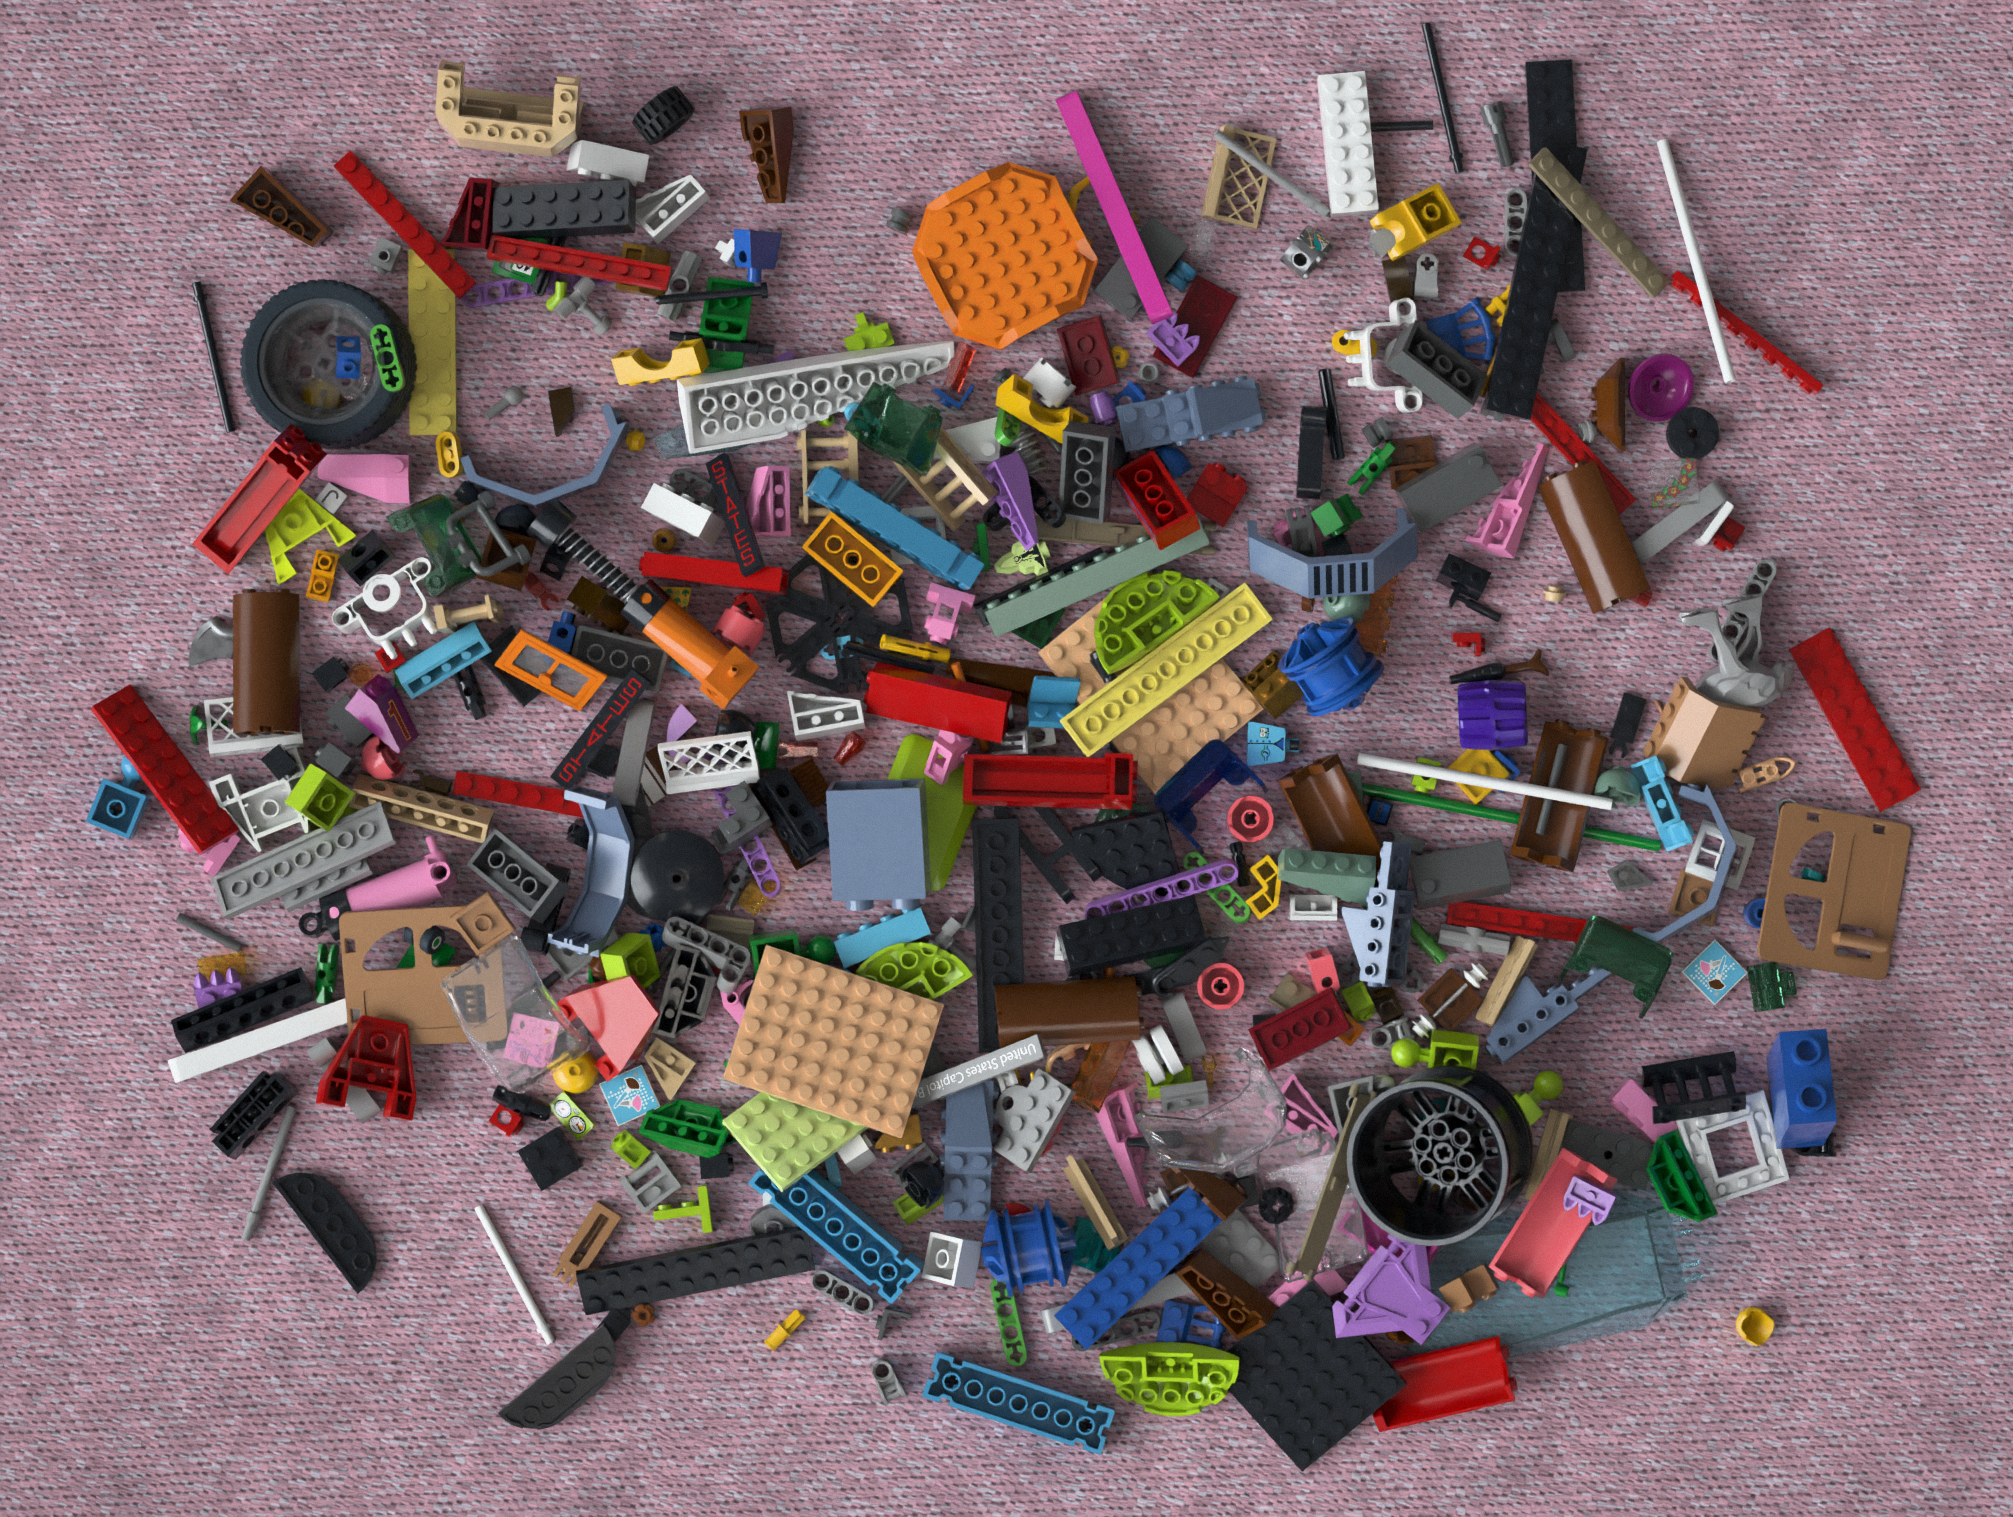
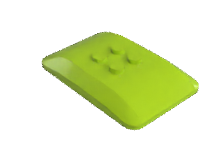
M911 734L903 739L887 780L925 778L931 871L930 891H940L946 885L977 805H963L964 763L951 772L948 781L941 786L924 773L934 741ZM938 754V757H937V758H944V757H943L942 755Z

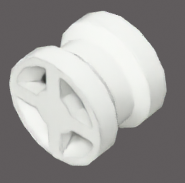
M1014 1070L994 1078L1000 1095L1007 1088L1019 1085Z

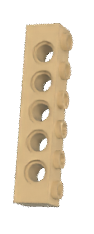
M363 774L358 775L352 788L355 795L351 799L349 807L362 810L380 801L384 805L388 818L479 843L485 841L491 829L494 810L393 782L377 780L374 777Z

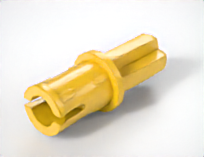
M794 1310L782 1324H777L778 1328L764 1340L765 1344L775 1351L787 1337L792 1336L791 1333L805 1320V1316L799 1310Z

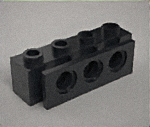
M780 767L757 780V783L751 787L753 794L761 802L766 810V814L778 828L780 837L791 848L793 857L803 865L823 854L829 848V841L827 840L829 832L788 769L783 772Z
M263 1070L209 1129L213 1133L218 1134L212 1142L227 1157L236 1160L299 1090L283 1075L276 1072L272 1075Z

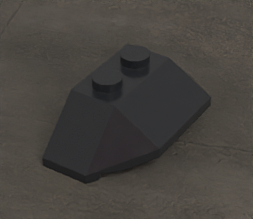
M678 943L658 1008L661 1014L652 1033L675 1039L704 1021L717 976L701 950Z

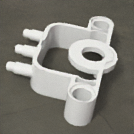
M1402 298L1394 300L1389 306L1390 322L1371 324L1363 330L1345 332L1344 337L1346 340H1360L1361 354L1346 356L1347 363L1362 364V377L1348 379V385L1355 387L1366 386L1369 390L1375 392L1395 391L1397 409L1402 413H1410L1421 408L1422 391L1413 384L1410 387H1405L1404 385L1378 386L1374 382L1372 374L1371 331L1377 327H1396L1401 324L1408 327L1417 320L1416 306L1413 300ZM1400 303L1406 306L1405 315L1399 312ZM1397 338L1389 342L1387 347L1385 348V364L1388 361V358L1392 352V349L1395 345ZM1386 364V366L1391 372L1395 373L1396 375H1400ZM1407 396L1411 397L1413 401L1411 408L1406 406L1405 399Z
M419 557L391 575L378 574L371 577L366 582L363 593L333 612V624L343 633H351L362 626L367 635L376 644L382 646L391 659L397 658V653L392 645L393 641H397L404 636L411 647L416 646L417 641L412 630L422 624L429 630L430 634L437 632L435 624L430 617V603L421 588L435 579V567L428 559ZM428 566V571L423 575H419L420 569ZM410 577L411 584L423 602L421 611L405 621L404 625L394 628L383 636H374L364 618L357 613V609L364 604H367L370 609L376 612H386L393 609L401 598L399 582ZM380 585H386L390 588V596L384 601H377L373 596L375 588ZM349 616V621L344 625H340L341 619Z

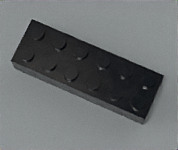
M630 180L496 187L493 189L492 232L497 236L526 239L635 233L636 187Z
M1195 895L1059 925L1057 930V937L1068 977L1186 951L1206 939Z

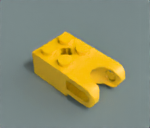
M1439 183L1380 212L1369 221L1374 230L1386 228L1394 234L1396 239L1395 245L1387 251L1392 261L1450 233L1462 223Z

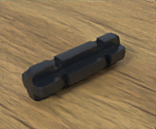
M1233 842L1230 844V850L1233 853L1232 860L1238 864V886H1249L1251 882L1250 877L1247 876L1248 868L1245 855L1242 854V842Z

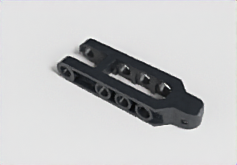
M994 806L996 818H1012L1006 811V806ZM1034 807L1063 845L1045 859L1020 828V848L1061 899L1068 904L1076 897L1051 867L1069 852L1093 882L1101 878L1102 873L1089 857L1081 854L1074 838L1049 807Z

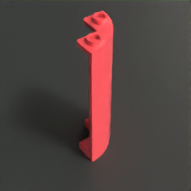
M1564 1147L1489 1265V1268L1495 1271L1494 1276L1505 1283L1507 1280L1516 1282L1523 1287L1521 1291L1531 1298H1534V1296L1544 1298L1593 1220V1210L1587 1216L1579 1217V1203L1570 1210L1566 1211L1564 1208V1195L1574 1174L1576 1173L1610 1191L1618 1180L1599 1166L1586 1161L1582 1156Z

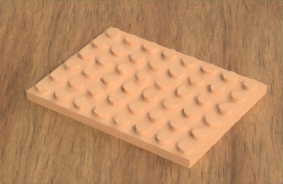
M1106 597L1038 652L1039 656L1057 677L1080 679L1081 684L1076 698L1080 705L1110 683L1103 682V679L1089 661L1091 659L1089 654L1096 651L1094 636L1096 617H1098ZM1221 658L1110 742L1119 753L1133 754V761H1138L1137 775L1157 797L1264 708ZM1134 664L1115 672L1116 676H1120Z
M766 945L722 1079L902 1138L944 1004Z

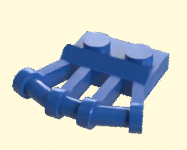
M1479 297L1473 299L1456 313L1426 320L1427 329L1464 358L1491 361L1494 355L1497 334L1492 328L1493 318L1483 308ZM1472 308L1480 318L1459 325L1457 321L1459 317ZM1483 326L1485 335L1462 340L1460 331ZM1486 341L1484 354L1465 352V346Z
M1166 1300L1156 1342L1187 1343L1189 1340L1219 1349L1223 1345L1221 1339L1223 1332H1226V1327L1215 1315V1323L1193 1318L1196 1312L1210 1311L1205 1305L1193 1306L1173 1300ZM1191 1324L1213 1329L1212 1340L1189 1334Z

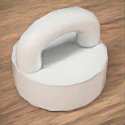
M1376 1075L1373 1077V1091L1379 1093L1378 1096L1396 1086L1394 1079L1389 1076Z

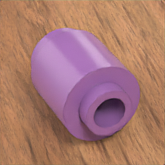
M1107 391L1090 396L1091 402L1089 404L1096 424L1110 426L1116 423L1115 419L1118 417L1112 396H1109Z

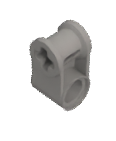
M1423 254L1416 261L1414 298L1437 299L1438 261L1432 254ZM1425 258L1428 259L1429 263H1433V266L1429 267L1428 271L1420 264L1425 261Z
M1408 1016L1371 1030L1368 1036L1370 1045L1374 1048L1382 1049L1394 1045L1396 1041L1402 1038L1415 1039L1407 1022L1409 1020ZM1379 1031L1384 1033L1386 1038L1382 1045H1378L1374 1041V1035Z
M884 1358L874 1361L872 1375L885 1406L893 1399L900 1396L906 1397L903 1385L890 1361ZM880 1364H885L889 1368V1372L884 1376L876 1373L875 1369Z

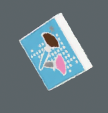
M1715 939L1681 971L1713 1005H1716L1748 973Z
M642 1065L617 1075L608 1082L604 1081L599 1084L617 1126L645 1115L649 1110H656L661 1107Z

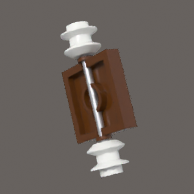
M1472 963L1473 969L1470 972L1464 970V977L1467 979L1464 981L1452 968H1449L1417 999L1430 1013L1429 1016L1420 1014L1421 1020L1419 1022L1412 1021L1415 1025L1412 1029L1421 1038L1424 1036L1429 1038L1428 1032L1430 1030H1437L1434 1023L1436 1021L1446 1031L1452 1032L1483 1002L1470 988L1471 985L1481 988L1480 981L1482 979L1488 981L1486 977L1488 972L1482 965L1478 963L1475 966Z
M1202 1152L1185 1159L1210 1172L1217 1173V1175L1225 1178V1173L1227 1172L1234 1174L1232 1170L1236 1168L1230 1155L1225 1157L1222 1154V1160L1220 1161L1213 1158V1168L1209 1167ZM1171 1168L1160 1172L1168 1188L1167 1193L1161 1187H1158V1193L1156 1194L1149 1192L1150 1197L1147 1200L1153 1211L1158 1209L1160 1213L1161 1206L1169 1207L1170 1199L1173 1198L1175 1201L1189 1188L1186 1183L1187 1178L1185 1176L1183 1178L1180 1177ZM1200 1193L1199 1195L1203 1199L1204 1195Z

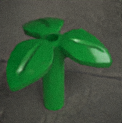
M194 705L189 717L190 736L196 745H200L197 739V732L201 729H207L206 720L196 716L199 705ZM211 720V726L213 727L215 722ZM222 720L221 723L228 727L227 720ZM219 725L216 727V729H223Z

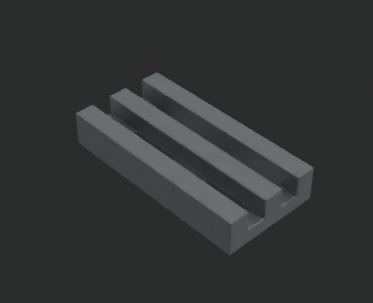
M1009 731L1005 735V737L1022 736L1023 740L1002 741L1001 743L989 741L990 755L1032 754V749H1029V745H1032V740H1029V735H1032V731ZM1023 745V749L995 751V747Z
M925 1141L888 1171L902 1189L908 1184L906 1181L901 1182L900 1174L897 1175L895 1171L921 1149L924 1148L926 1152L914 1162L923 1161L929 1155L932 1157L929 1161L932 1165L939 1160Z

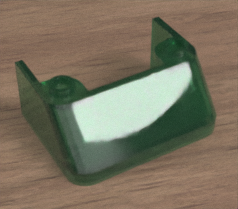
M1594 915L1588 918L1568 951L1558 980H1563L1569 968L1578 972H1587L1591 970L1593 965H1596L1636 984L1633 994L1638 1000L1643 1002L1638 1016L1643 1019L1660 990L1672 964L1674 954L1669 948L1604 917Z

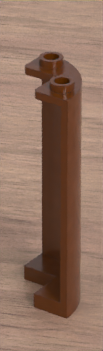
M1585 460L1573 464V470L1560 476L1554 473L1543 478L1545 483L1537 487L1592 613L1595 614L1651 588L1595 460L1587 464Z
M243 589L241 594L233 595V733L250 736L262 733L279 735L299 733V594L290 593L289 589H276V592H257L256 589Z
M1556 719L1555 722L1545 721L1529 784L1548 786L1558 744H1563L1568 747L1557 789L1594 795L1609 739L1600 735L1601 731L1597 729L1587 728V731H1581L1568 726L1569 722ZM1525 795L1510 855L1533 864L1546 865L1548 868L1574 872L1591 807L1553 800L1545 835L1541 836L1535 834L1544 798Z
M1338 753L1314 760L1313 764L1304 768L1301 766L1277 780L1312 851L1376 856V880L1374 887H1379L1377 875L1381 869L1382 859L1380 858V850L1383 845ZM1337 897V902H1338V903H1340V902H1346V901L1341 900V898Z
M1135 976L995 985L999 1047L1001 1049L1036 1034L1041 1036L1043 1046L1140 1040V1031H1144V1018L1139 1017L1138 999H1141V986L1136 985Z

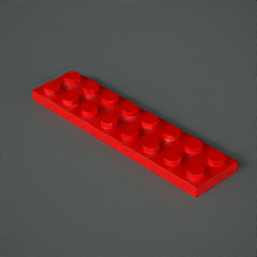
M1828 627L1789 649V653L1879 813L1920 791L1921 788L1831 628Z
M131 684L92 706L91 710L199 855L238 833V826L226 810L219 807L214 794Z

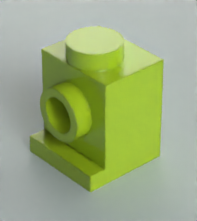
M1418 757L1416 763L1441 767V762ZM1413 774L1411 785L1416 786L1415 791L1428 794L1429 790H1435L1437 779L1430 777L1429 780H1424L1422 776Z

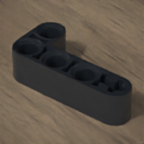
M1302 406L1296 498L1320 500L1326 407Z
M551 863L546 864V867L567 884L569 883L570 868ZM564 896L543 924L530 918L528 927L525 926L521 933L520 948L540 955H547L551 943L547 942L548 933L555 931Z

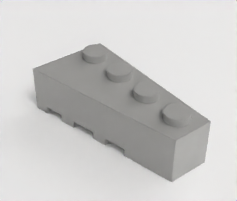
M1373 1075L1327 1085L1339 1138L1354 1097L1348 1095L1352 1083L1361 1086L1360 1093L1368 1095L1370 1090L1373 1091Z

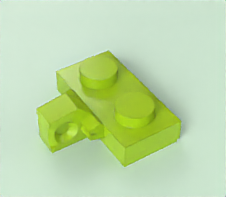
M863 312L854 315L858 327L853 329L855 334L844 338L848 351L895 345L887 322L874 326L873 321L867 323Z

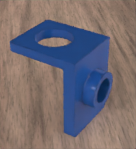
M336 336V378L359 379L361 363L360 337ZM352 342L355 345L353 347H346L342 343Z
M1130 380L1127 386L1113 398L1115 408L1119 406V399L1123 396L1130 397L1132 403L1145 401V390L1138 383L1133 384Z
M973 384L970 386L959 403L937 387H935L933 393L940 397L939 402L948 409L953 406L959 411L975 389V386Z
M1498 750L1495 751L1493 755L1513 773L1508 779L1513 781L1521 772L1515 766L1517 762L1510 755L1506 754L1504 756Z

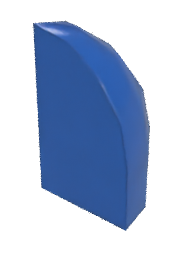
M1168 445L1154 448L1173 480L1193 468L1186 455L1180 449Z

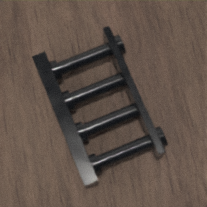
M1734 1051L1642 1066L1644 1088L1653 1086L1658 1105L1652 1107L1653 1124H1665L1671 1121L1725 1112H1737L1746 1109L1745 1091L1736 1093L1731 1073L1736 1072V1056ZM1722 1075L1727 1094L1713 1096L1708 1077ZM1699 1079L1704 1098L1690 1100L1685 1081ZM1676 1083L1681 1102L1667 1104L1662 1085Z

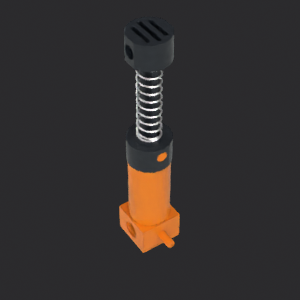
M557 498L552 500L533 521L527 532L548 550L559 542L558 546L563 545L566 548L565 552L570 551L573 554L572 558L577 557L580 560L579 564L584 563L587 566L586 570H592L594 572L593 576L597 575L601 578L600 582L604 581L608 584L607 588L611 587L615 590L614 594L618 593L621 596L620 600L625 599V607L620 614L702 684L699 690L724 710L754 677L759 666L736 646L731 650L726 647L651 579L644 585H636L634 578L629 579L627 572L622 573L620 566L615 567L613 560L608 561L606 554L601 555L599 553L600 548L594 549L592 547L593 542H586V536L581 537L578 535L579 530L574 531L572 529V524L577 516Z

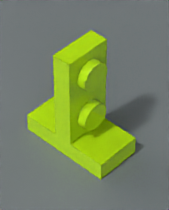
M708 1185L697 1187L699 1205H695V1201L682 1202L681 1207L672 1208V1204L658 1205V1210L653 1211L654 1221L701 1215L703 1233L713 1232Z

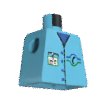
M1247 722L1246 767L1284 762L1285 752H1299V739L1285 738L1286 728Z

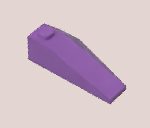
M1017 451L994 460L981 473L998 491L990 499L991 502L996 501L1001 507L999 513L1003 518L1007 517L1011 521L1013 533L1025 550L1028 551L1039 543L1026 463Z

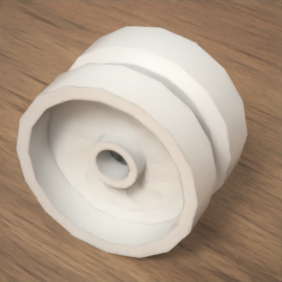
M1161 1024L1150 1029L1149 1034L1154 1044L1150 1045L1143 1034H1140V1040H1132L1138 1052L1136 1053L1137 1057L1155 1085L1166 1079L1162 1064L1165 1063L1167 1069L1173 1075L1184 1070Z

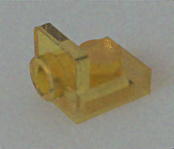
M754 877L737 901V904L756 916L769 897L762 893ZM771 881L765 883V891L773 892L776 887L772 885Z

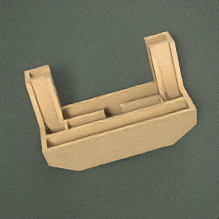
M446 59L441 60L438 68L435 113L440 125L460 147L553 158L578 139L584 108V101H580L581 75L574 77L558 73L557 82H555L554 98L465 88V62L456 63L447 62Z

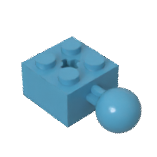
M124 756L121 762V770L125 775L122 783L118 784L103 778L85 822L133 840L150 796L134 790L137 781L142 780V777L127 757ZM121 803V808L123 809L122 813H118V815H116V810H114L113 808L115 805L119 806Z

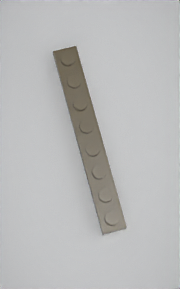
M1546 147L1542 148L1527 165L1651 298H1655L1670 281Z

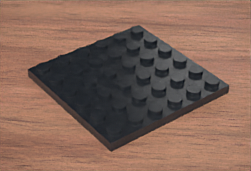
M1314 1279L1312 1282H1307L1281 1304L1267 1325L1241 1338L1226 1351L1240 1357L1236 1381L1232 1383L1228 1391L1302 1472L1407 1385V1381L1365 1335L1336 1338L1332 1308L1335 1302Z

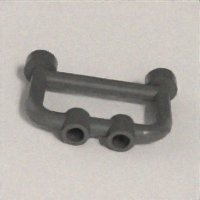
M487 490L478 494L479 500L461 508L448 517L446 529L449 537L446 540L452 550L458 548L461 552L458 559L464 568L470 566L476 574L488 577L518 562L524 565L531 561V556L523 544L514 549L512 548L488 512V510L495 507V502ZM476 511L507 556V558L489 567H483L479 564L476 555L469 549L463 535L455 527L457 521Z

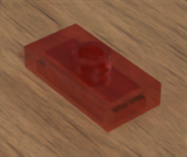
M959 342L954 357L949 361L948 372L943 383L944 386L953 391L960 392L975 354V348L967 343Z

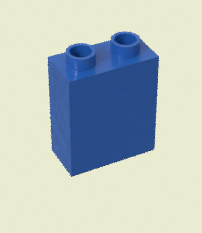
M1827 1029L1779 1032L1766 1057L1776 1149L1823 1146L1837 1122Z

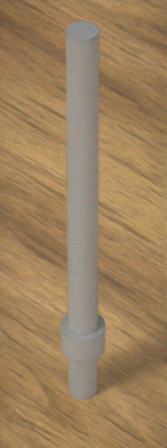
M1216 130L1213 135L1215 139L1299 198L1301 203L1308 209L1311 207L1324 217L1328 215L1330 209L1317 201L1316 196L1310 192L1306 193L1222 131Z
M288 1105L252 1209L248 1211L245 1219L247 1223L241 1237L244 1240H251L255 1225L259 1224L262 1216L260 1211L297 1109Z

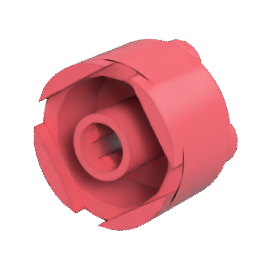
M732 605L730 609L726 608L711 633L714 636L716 633L721 636L719 640L731 649L736 646L742 652L744 650L747 651V656L751 657L765 634L763 629L764 623L754 617L750 620L743 615L744 611Z
M1244 796L1237 799L1229 807L1226 823L1230 833L1236 839L1252 843L1262 840L1270 833L1274 823V815L1271 806L1264 799L1258 796ZM1253 813L1256 823L1247 825L1244 816L1245 814L1250 815Z
M1214 963L1201 972L1196 983L1197 993L1201 1001L1207 1006L1220 1010L1228 1009L1234 1006L1242 997L1244 980L1240 972L1232 965ZM1218 979H1222V983L1227 985L1226 988L1222 989V993H1218V989L1214 988V984L1218 983Z

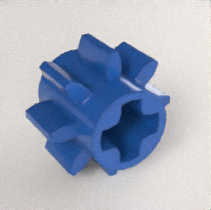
M650 924L647 925L645 930H640V934H650L655 953L660 952L662 946L667 947V944L662 940L663 928L660 925Z

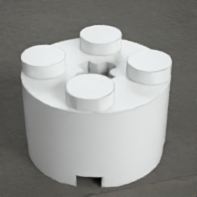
M1043 357L1037 361L1023 378L1033 384L1032 393L1037 394L1039 392L1042 395L1040 400L1051 409L1059 408L1077 388L1053 365L1048 364Z

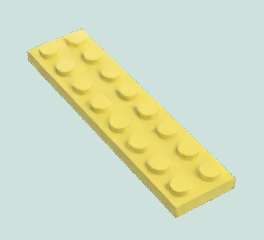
M408 249L409 333L412 338L411 342L414 343V353L417 358L415 360L417 364L415 374L417 377L416 381H414V392L412 391V397L409 402L410 436L439 435L444 431H451L457 434L456 295L412 249ZM445 249L455 260V249Z

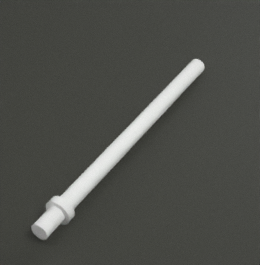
M483 1204L476 1207L477 1215L538 1327L536 1329L537 1332L542 1334L547 1345L555 1341V1338L549 1329L551 1326L545 1322Z

